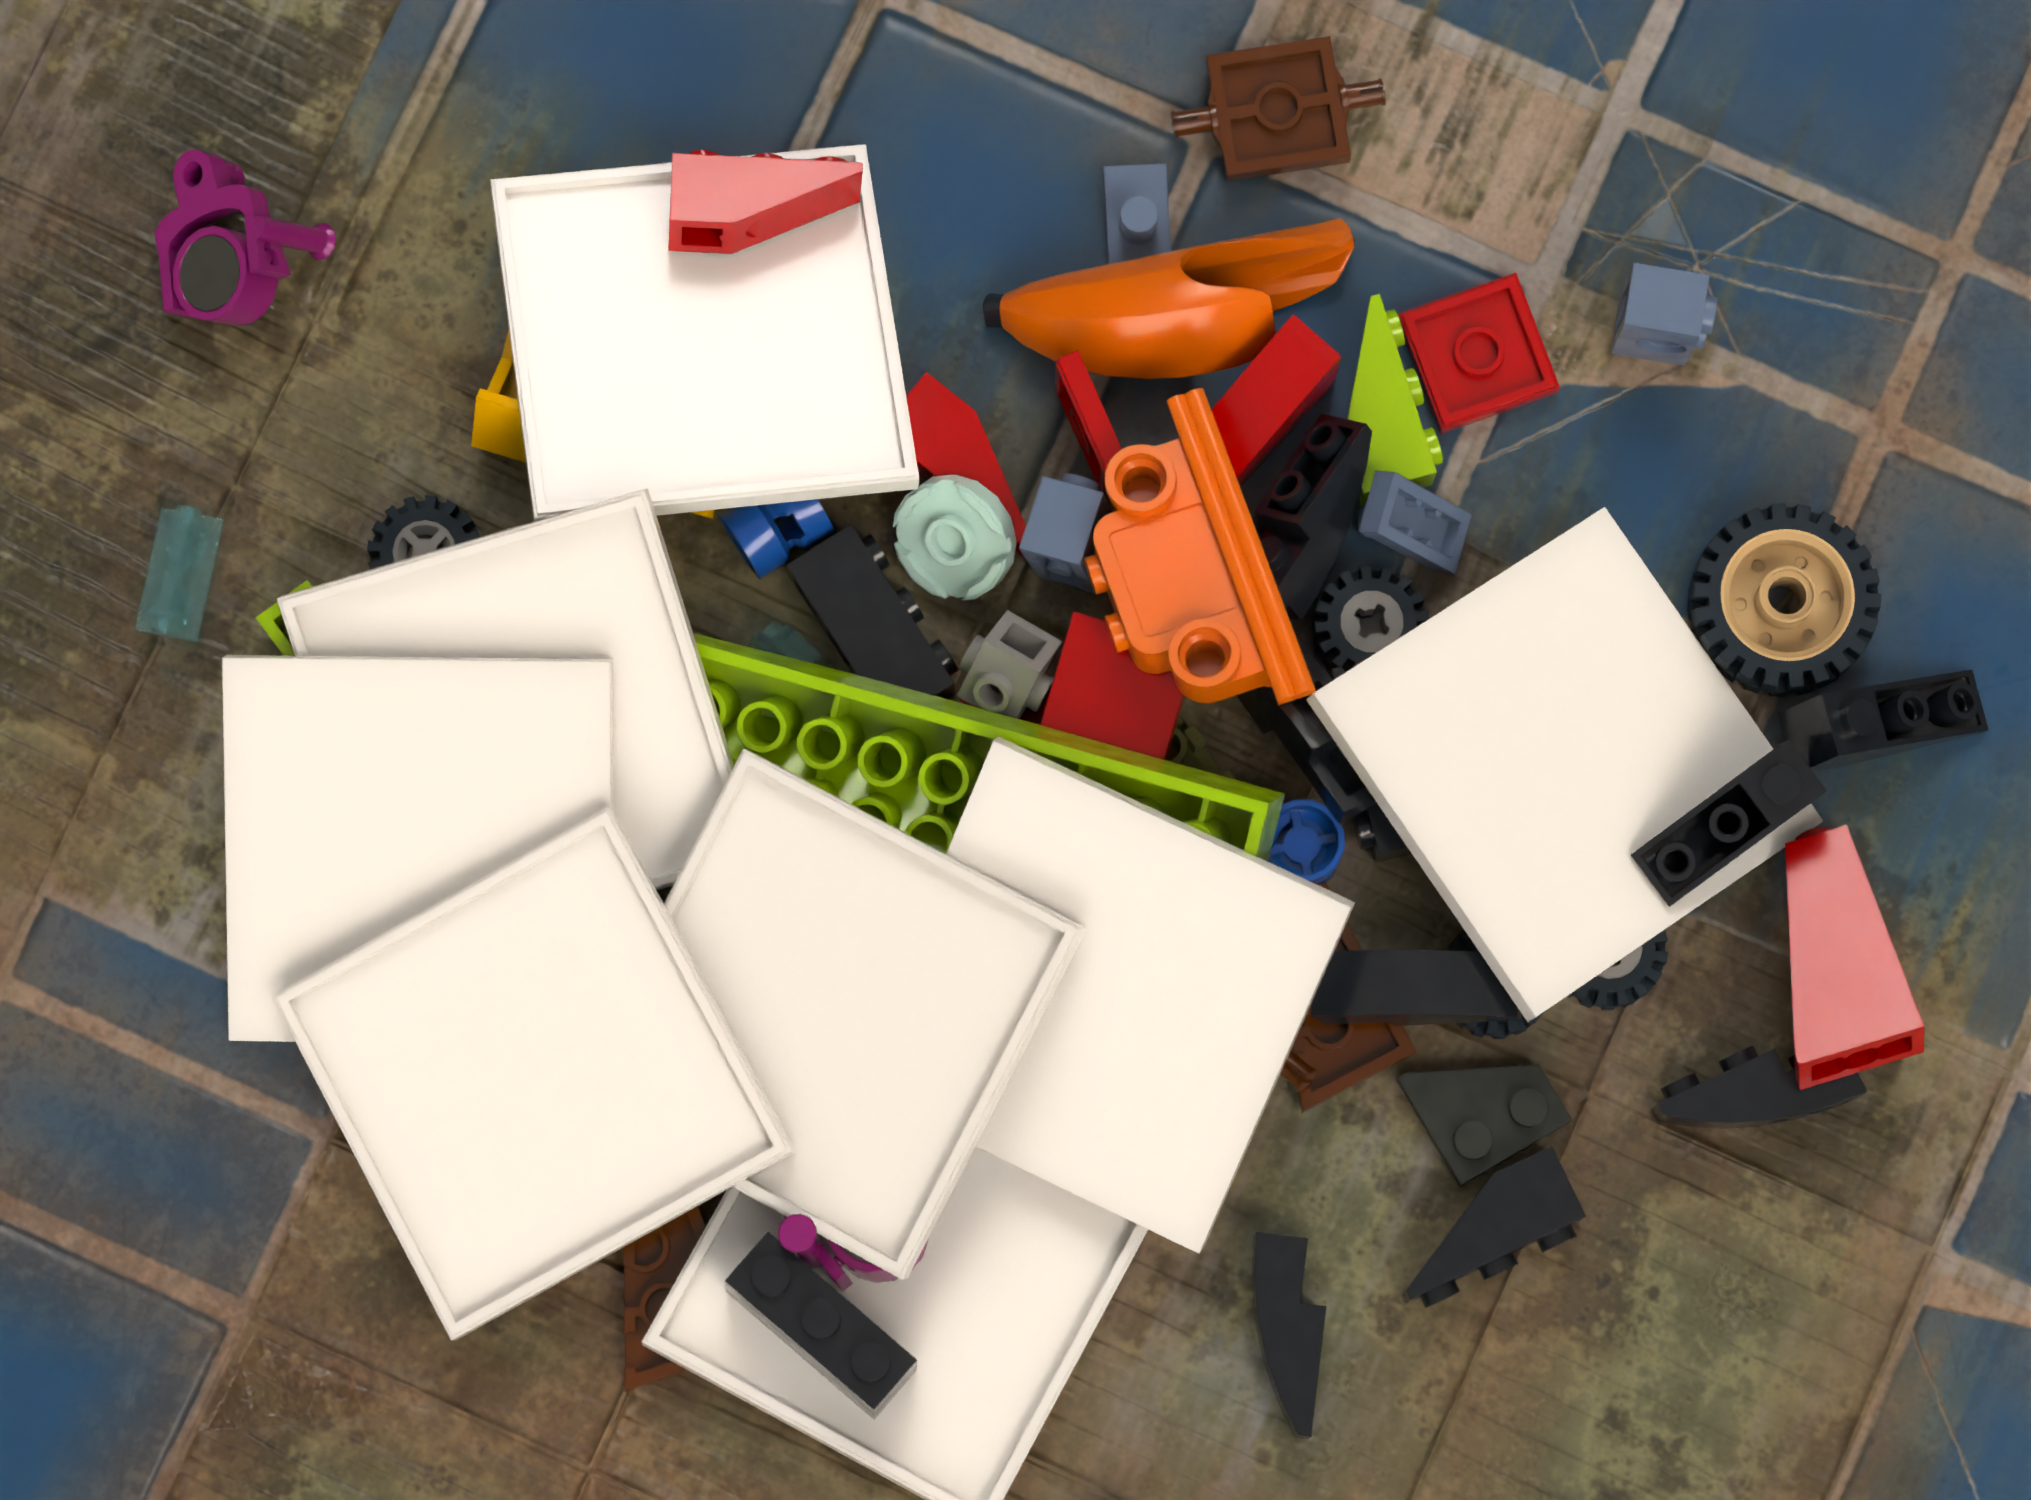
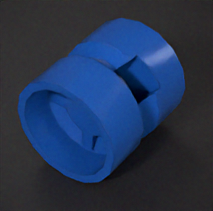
M818 499L716 510L726 532L759 580L788 563L790 549L797 547L807 551L835 533L831 521ZM779 517L778 522L775 523L774 519Z
M1295 799L1282 804L1268 862L1314 884L1319 885L1325 881L1327 883L1334 876L1345 849L1343 827L1341 823H1338L1326 805L1314 800Z

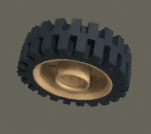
M1785 503L1771 504L1766 509L1760 510L1758 507L1747 511L1741 517L1734 518L1711 539L1696 563L1688 590L1689 602L1687 605L1688 618L1692 620L1693 624L1692 633L1712 662L1723 671L1722 676L1732 683L1736 680L1744 684L1745 690L1754 693L1764 691L1769 692V696L1784 697L1787 694L1795 693L1798 696L1810 693L1817 688H1823L1843 675L1859 659L1875 632L1878 623V612L1881 608V594H1878L1880 579L1877 568H1872L1870 564L1872 556L1865 544L1860 547L1856 542L1855 537L1857 534L1847 525L1842 528L1834 522L1836 517L1825 511L1817 514L1811 512V506L1797 504L1794 508L1786 507ZM1778 586L1791 589L1798 597L1799 611L1793 614L1777 612L1769 602L1768 591Z

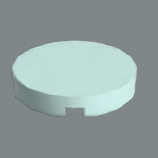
M955 474L934 476L920 484L918 489L910 491L894 514L893 528L897 525L896 535L898 539L894 543L897 558L910 578L932 595L945 599L949 596L956 598L964 597L962 600L976 599L999 584L1014 563L1017 540L1011 516L999 498L978 481Z

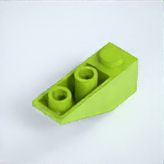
M1380 294L1370 297L1347 419L1366 423L1372 430L1367 467L1358 499L1360 506L1367 502L1375 471L1395 472L1424 488L1433 484L1437 473L1435 466L1443 463V456L1433 427L1423 429L1416 406L1424 404V397L1417 373L1414 368L1404 370L1397 347L1405 345L1404 333L1395 309L1385 311Z

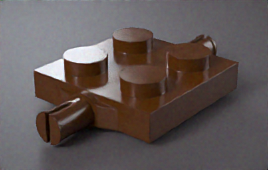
M1330 36L1206 55V68L1210 85L1207 107L1176 112L1171 111V120L1175 138L1212 132L1214 140L1221 149L1226 182L1350 163L1351 152L1346 130L1349 110L1376 105L1383 106L1386 105L1382 78L1345 85L1343 77L1335 66Z

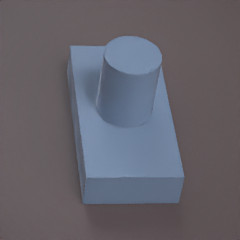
M1166 163L1104 166L1108 264L1171 251Z
M1375 471L1367 502L1361 506L1358 513V528L1364 537L1372 538L1436 573L1456 574L1472 514L1395 472Z

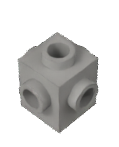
M1007 610L986 638L977 635L967 649L959 668L968 674L957 697L974 707L1017 719L1022 716L1027 708L1037 713L1050 693L1054 678L1047 675V672L1062 641Z

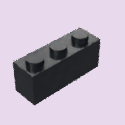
M849 525L787 564L789 578L852 674L945 699L955 694V684L950 676L959 670L954 660L939 639L929 644L916 625L924 619V616L905 587L895 592L882 571L888 568L890 564L871 534L861 539L853 526Z
M769 1232L763 1236L725 1280L726 1292L873 1420L917 1371L916 1358L793 1252L785 1249L780 1241Z

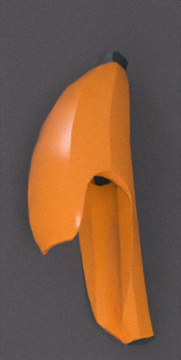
M1339 218L1313 225L1224 240L1063 273L1027 283L1005 294L989 293L983 302L984 321L986 327L1004 328L1022 345L1056 362L1058 358L1078 350L1087 371L1104 376L1157 379L1208 374L1238 367L1253 361L1276 334L1273 311L1296 304L1336 283L1350 259L1355 239L1348 224Z

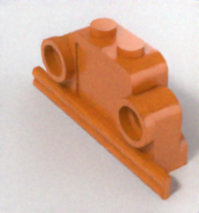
M1197 388L1186 394L1173 396L1166 401L1179 438L1157 446L1146 444L1131 445L1123 448L1111 458L1105 471V487L1113 512L1102 517L1096 524L1093 532L1095 555L1084 558L1086 570L1095 594L1098 595L1107 591L1114 613L1106 615L1105 621L1117 653L1128 649L1133 663L1143 672L1161 674L1171 670L1180 692L1188 699L1198 703H1215L1262 686L1272 687L1278 705L1316 693L1204 389Z

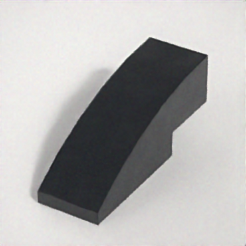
M1334 951L1311 1003V1016L1325 1025L1389 1022L1394 1026L1521 1020L1520 1010L1479 951Z
M1256 1232L1253 1239L1251 1280L1254 1318L1263 1362L1277 1402L1295 1438L1309 1439L1312 1435L1326 1306L1301 1303L1308 1238Z

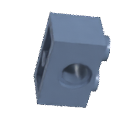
M1633 263L1620 292L1611 354L1685 366L1694 348L1703 349L1707 334L1712 333L1717 309V296L1707 295L1710 275Z
M1064 473L1061 481L1042 476L1019 547L1038 579L1095 594L1086 570L1084 558L1095 555L1093 532L1096 524L1102 517L1113 512L1104 493L1098 491L1100 485L1095 481L1070 473Z

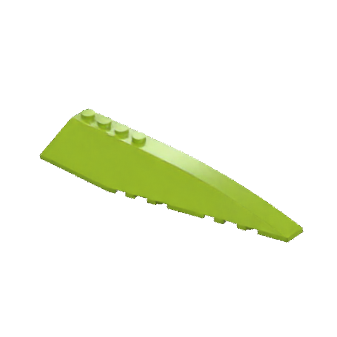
M693 633L734 766L742 750H750L945 854L950 846L992 742L997 737H1001L1268 862L1285 793L916 690Z

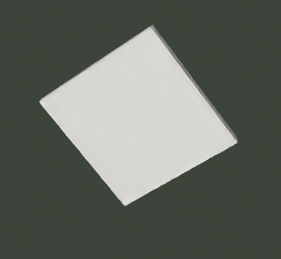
M866 144L772 153L784 159L815 160L820 157L834 156L842 158L847 162H863L860 202L733 254L668 251L672 162L490 179L534 521L645 488L649 490L656 516L918 489L919 473ZM746 155L742 157H752L754 155Z
M648 488L295 591L277 598L295 656L613 659L614 812L656 890L674 885L734 768V763Z
M1605 507L1331 681L1306 699L1527 1022L1536 1018L1785 848V843L1795 841L1798 835L1823 822L1818 812L1810 803L1670 907L1632 858V853L1761 759L1773 748Z
M224 656L222 658L229 1041L295 1042L272 998L273 995L607 807L614 810L613 659Z
M997 737L992 742L946 854L1087 928L975 1147L1194 1252L1200 1253L1207 1242L1355 902L1006 739Z
M743 749L664 903L796 1151L733 1187L787 1217L792 1214L808 1216L813 1220L816 1231L821 1236L902 1280L908 1279L1087 928L752 751Z
M610 807L601 810L272 996L451 1340L463 1337L796 1152L613 808Z
M975 1147L929 1236L923 1258L911 1271L908 1279L902 1280L898 1278L895 1281L874 1283L857 1278L843 1266L841 1268L853 1284L845 1291H842L822 1266L812 1269L917 1359V1371L873 1420L726 1292V1278L767 1232L779 1240L778 1229L785 1219L784 1215L731 1187L726 1190L643 1338L642 1345L925 1500H1003L1149 1229ZM817 1233L816 1237L832 1257L836 1256L827 1238Z

